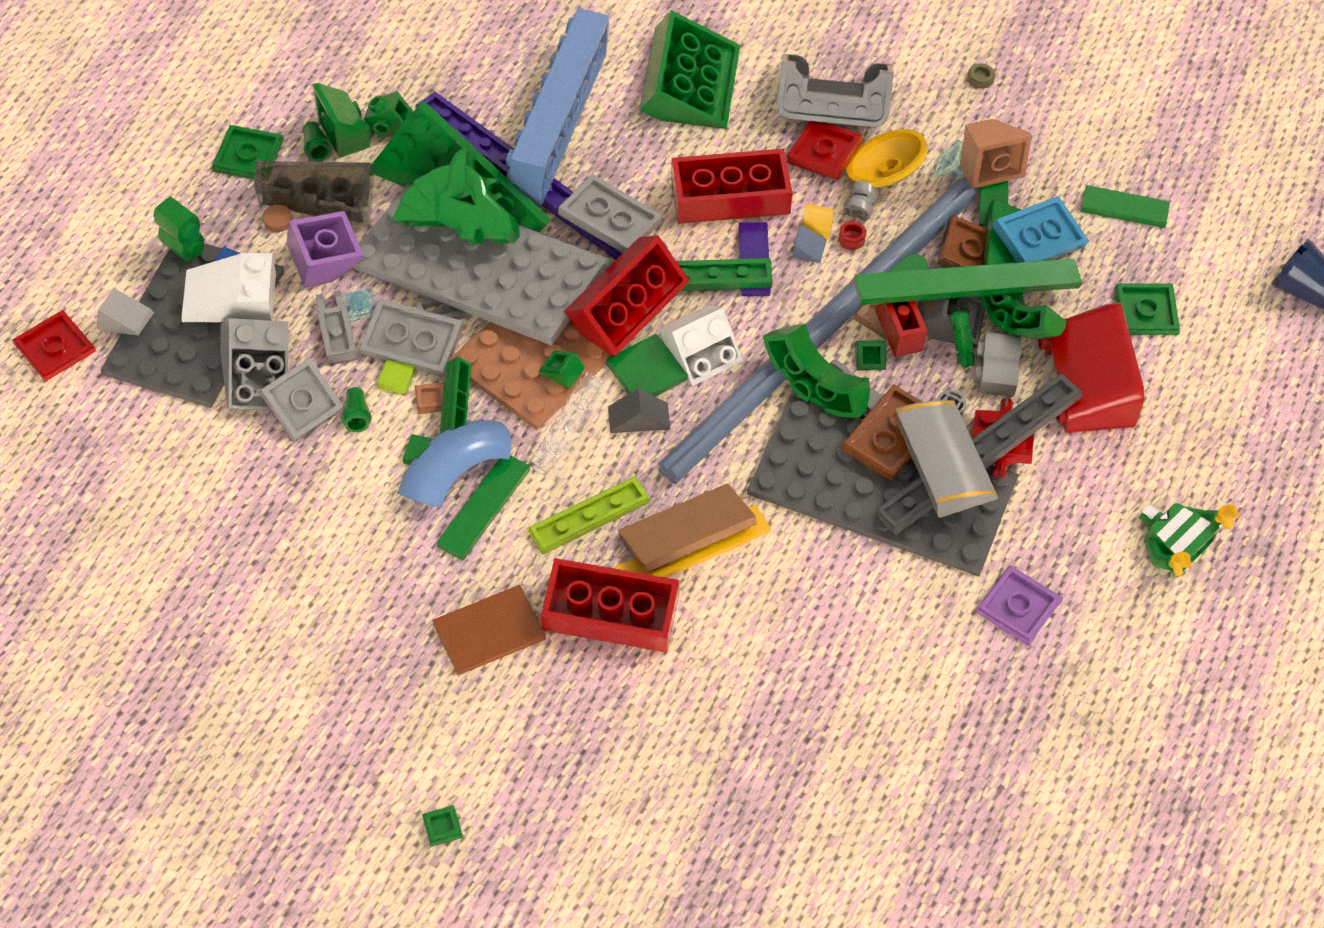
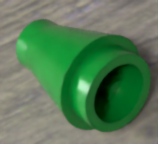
M316 122L306 123L303 126L305 155L317 162L327 159L332 149L331 142Z
M358 387L347 390L341 418L346 429L351 432L366 430L372 420L364 397V391Z

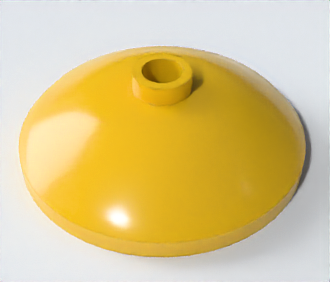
M899 129L880 134L858 148L846 167L849 179L853 183L856 181L868 182L876 188L895 185L908 178L922 165L928 152V144L925 137L915 130Z

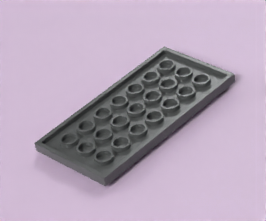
M790 395L747 489L748 495L980 577L1019 474L1006 470V476L1001 479V470H999V478L993 476L994 465H990L986 468V472L997 493L998 499L938 518L935 509L932 508L895 536L875 516V510L920 477L913 459L911 458L893 481L888 480L841 450L844 441L862 422L861 419L836 416L824 412L825 408Z

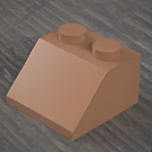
M994 119L966 124L960 167L971 188L974 189L1025 177L1032 140L1031 133Z

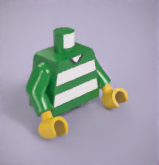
M1174 503L1164 514L1149 504L1142 511L1139 519L1150 527L1144 543L1146 544L1145 548L1152 565L1170 570L1179 577L1187 568L1191 569L1192 563L1214 542L1220 529L1219 525L1222 524L1225 529H1231L1234 526L1232 518L1238 519L1240 516L1237 508L1232 504L1224 505L1219 510H1202Z

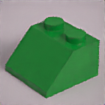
M320 83L312 84L318 121L338 157L342 158L369 148V137L372 136V130L369 123L361 119L362 114L356 101L352 102L345 91Z

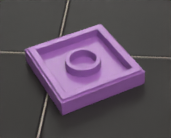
M1009 565L978 605L975 612L1029 646L1060 605L1063 597Z

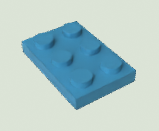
M1059 196L1001 217L992 224V227L1016 263L1054 260L1082 249L1090 242Z

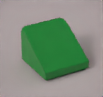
M886 340L854 342L857 370H886Z
M554 350L540 368L539 373L564 387L571 388L585 367L576 352Z

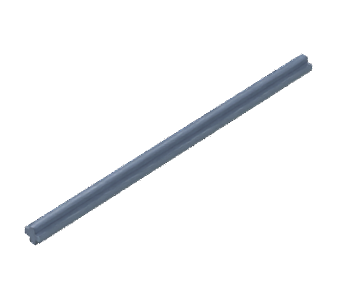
M964 179L957 180L859 274L889 272L907 255L918 254L947 226L952 214L958 216L975 199L976 189H972L970 185H967ZM853 280L806 323L808 334L816 349L826 342L863 306L859 303ZM770 358L658 463L660 474L667 477L673 484H677L786 380L781 370L777 371Z

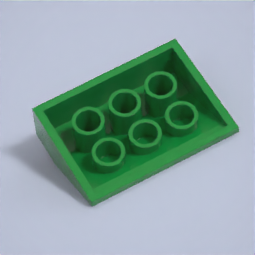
M670 10L654 30L639 111L664 122L726 129L741 45Z

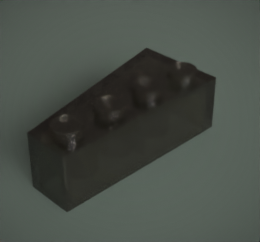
M256 161L254 189L258 203L268 206L284 205L290 211L312 216L345 211L350 224L371 228L374 187L371 162Z

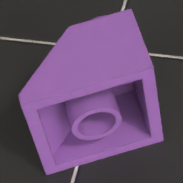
M345 211L289 221L286 244L304 287L333 282L363 259L364 255Z

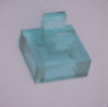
M957 140L942 152L935 167V173L946 176L951 172L957 178L964 176L960 167L963 145L960 140Z

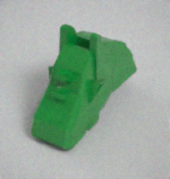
M464 148L456 152L450 165L430 170V173L422 175L413 181L414 184L401 198V203L392 219L393 222L403 227L448 226L458 232L459 239H467L468 244H483L484 239H491L492 244H515L520 237L517 219L499 203L504 199L503 194L499 192L493 195L492 187L499 184L496 178L485 179L475 170V156L471 153L467 154V150Z

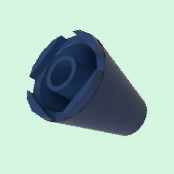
M1307 238L1304 244H1301L1282 267L1281 273L1277 277L1275 276L1271 284L1277 289L1324 309V254L1313 241Z

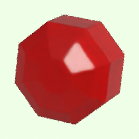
M849 221L841 225L838 242L844 249L857 250L864 246L867 230L861 223Z

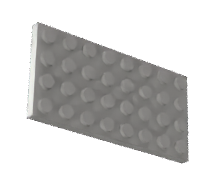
M411 184L405 186L359 244L364 256L360 262L352 267L353 269L551 346L570 321L564 310L608 266V259L520 225H518L520 237L515 244H492L491 239H484L483 244H468L467 239H459L458 232L448 226L403 227L393 222L392 219L401 203V198L412 186Z

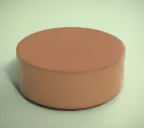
M272 205L263 213L264 225L271 232L287 230L289 221H292L291 211L284 205Z

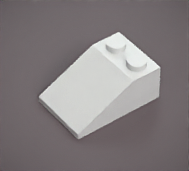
M241 253L186 270L182 322H224L229 318L272 321L276 280L273 254Z

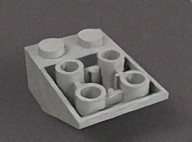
M229 318L221 323L220 355L227 409L271 411L259 391L288 372V322Z

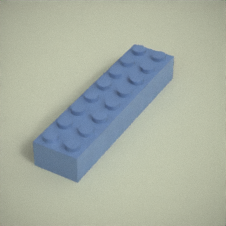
M578 8L574 18L570 17L568 19L566 36L561 35L558 43V53L553 54L550 60L549 73L545 72L543 75L541 91L535 92L532 103L533 109L526 112L524 129H519L515 139L516 147L508 152L506 166H509L510 169L506 178L536 206L542 207L607 55L610 15Z

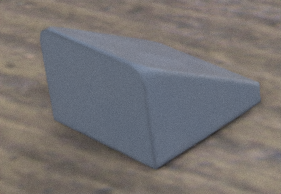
M799 225L793 248V258L821 264L827 239L809 228Z

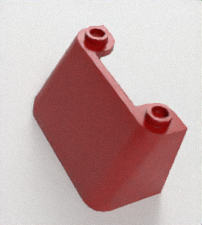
M1120 303L1105 304L1065 319L1067 322L1065 330L1061 335L1038 339L1039 349L1045 350L1046 355H1052L1057 376L1063 374L1082 391L1081 399L1056 416L1058 424L1063 423L1065 433L1136 427L1144 403V385L1123 307Z

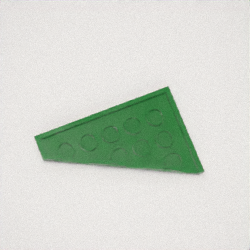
M424 100L415 108L367 169L376 176L405 187L407 184L413 185V181L422 175L430 173V170L450 165L456 152L464 148L467 150V154L471 153L475 156V170L485 179L496 178L499 184L492 187L493 195L499 192L503 194L504 199L499 203L517 219L518 225L540 233L551 221L539 207Z

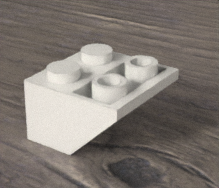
M707 305L659 328L665 346L688 374V381L692 386L743 362L723 307Z

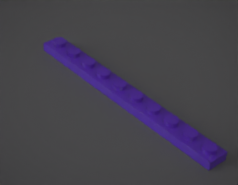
M436 91L424 99L430 107L476 150L481 152L505 177L507 176L510 167L506 166V159L509 150H514L513 147ZM554 178L542 206L616 260L622 254L620 251L558 215L559 206L574 192Z

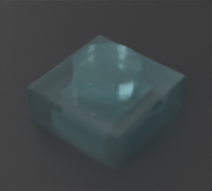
M372 288L343 294L350 322L372 317L376 308Z

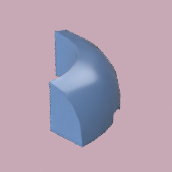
M478 420L466 422V425L452 431L446 430L429 442L430 446L419 459L415 458L412 461L397 493L414 501L441 508L448 490L467 469L486 460L510 458L511 436L508 428L498 421Z

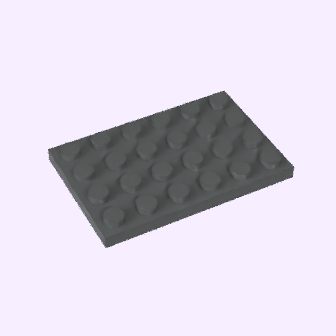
M204 243L203 252L190 262H186L172 250H168L139 301L149 307L154 314L139 335L121 334L101 368L102 375L212 408L224 386L220 355L221 323L223 322H182L181 318L186 270L214 262L223 248ZM274 264L276 270L275 288L284 273L283 266Z

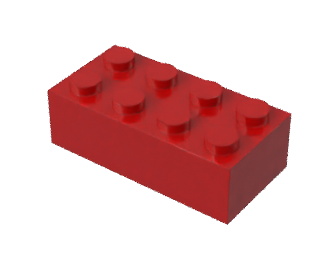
M784 148L671 158V185L678 224L786 215L791 213L793 192Z
M554 558L541 613L542 629L549 632L667 653L679 599L680 580Z

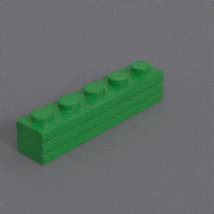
M459 356L446 362L440 434L448 429L452 431L464 426L467 422L472 363Z

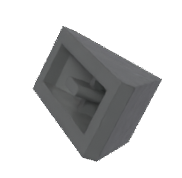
M639 388L608 406L610 433L670 430L668 403Z

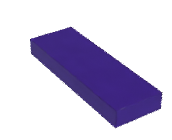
M739 222L740 259L769 258L768 222ZM770 287L741 288V296H770L771 293Z

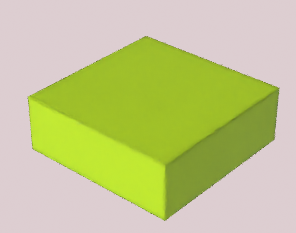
M386 360L377 382L378 388L406 395L416 372L415 366Z

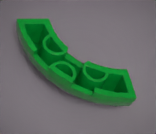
M1023 293L980 296L981 304L989 315L988 318L998 327L1013 335L1026 339H1044L1059 336L1065 330L1067 321L1047 305L1026 306Z
M806 324L783 327L763 335L766 350L777 371L781 370L786 379L791 383L789 387L806 402L812 401L818 406L825 408L824 412L836 416L859 418L866 411L870 398L869 378L846 374L828 363L812 343Z

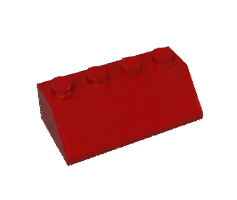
M659 235L639 237L564 310V313L583 337L611 356H616L690 280Z

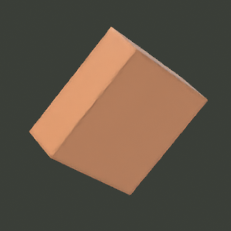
M444 382L414 385L418 414L442 412Z

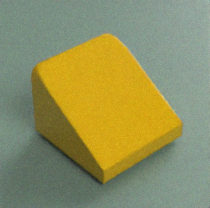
M806 204L802 225L829 240L834 209Z

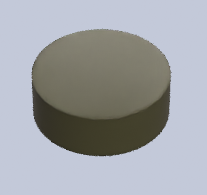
M974 64L968 70V82L976 88H988L994 83L995 71L987 64Z

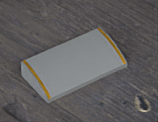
M926 401L895 409L898 427L938 518L998 499L997 493L954 401Z

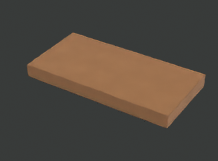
M727 483L618 530V533L624 545L644 571L648 572L757 524L755 514Z

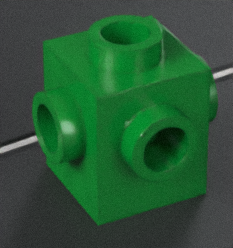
M395 91L384 96H376L370 100L364 120L369 123L376 135L382 138L388 135H395L413 110L399 92Z

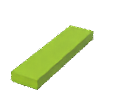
M636 476L528 527L527 530L541 554L544 555L649 504L650 497Z

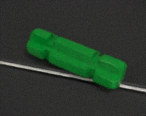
M959 310L951 314V323L955 325L953 328L956 351H959L956 355L957 363L962 368H967L975 364L974 353H971L973 343L971 329L967 327L969 325L968 313L964 312V310Z

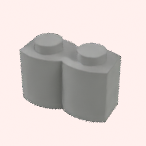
M986 332L984 340H978L976 358H981V364L976 365L974 372V382L979 383L978 392L1014 397L1019 377L1021 337Z

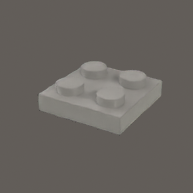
M310 357L259 391L293 442L344 408Z

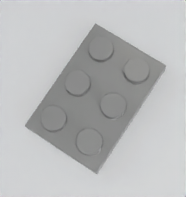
M594 174L559 206L558 215L621 253L628 249L639 237L649 236L661 224L663 216Z
M379 298L359 351L360 354L412 365L415 366L416 370L444 377L446 362L453 356L464 327L463 321Z

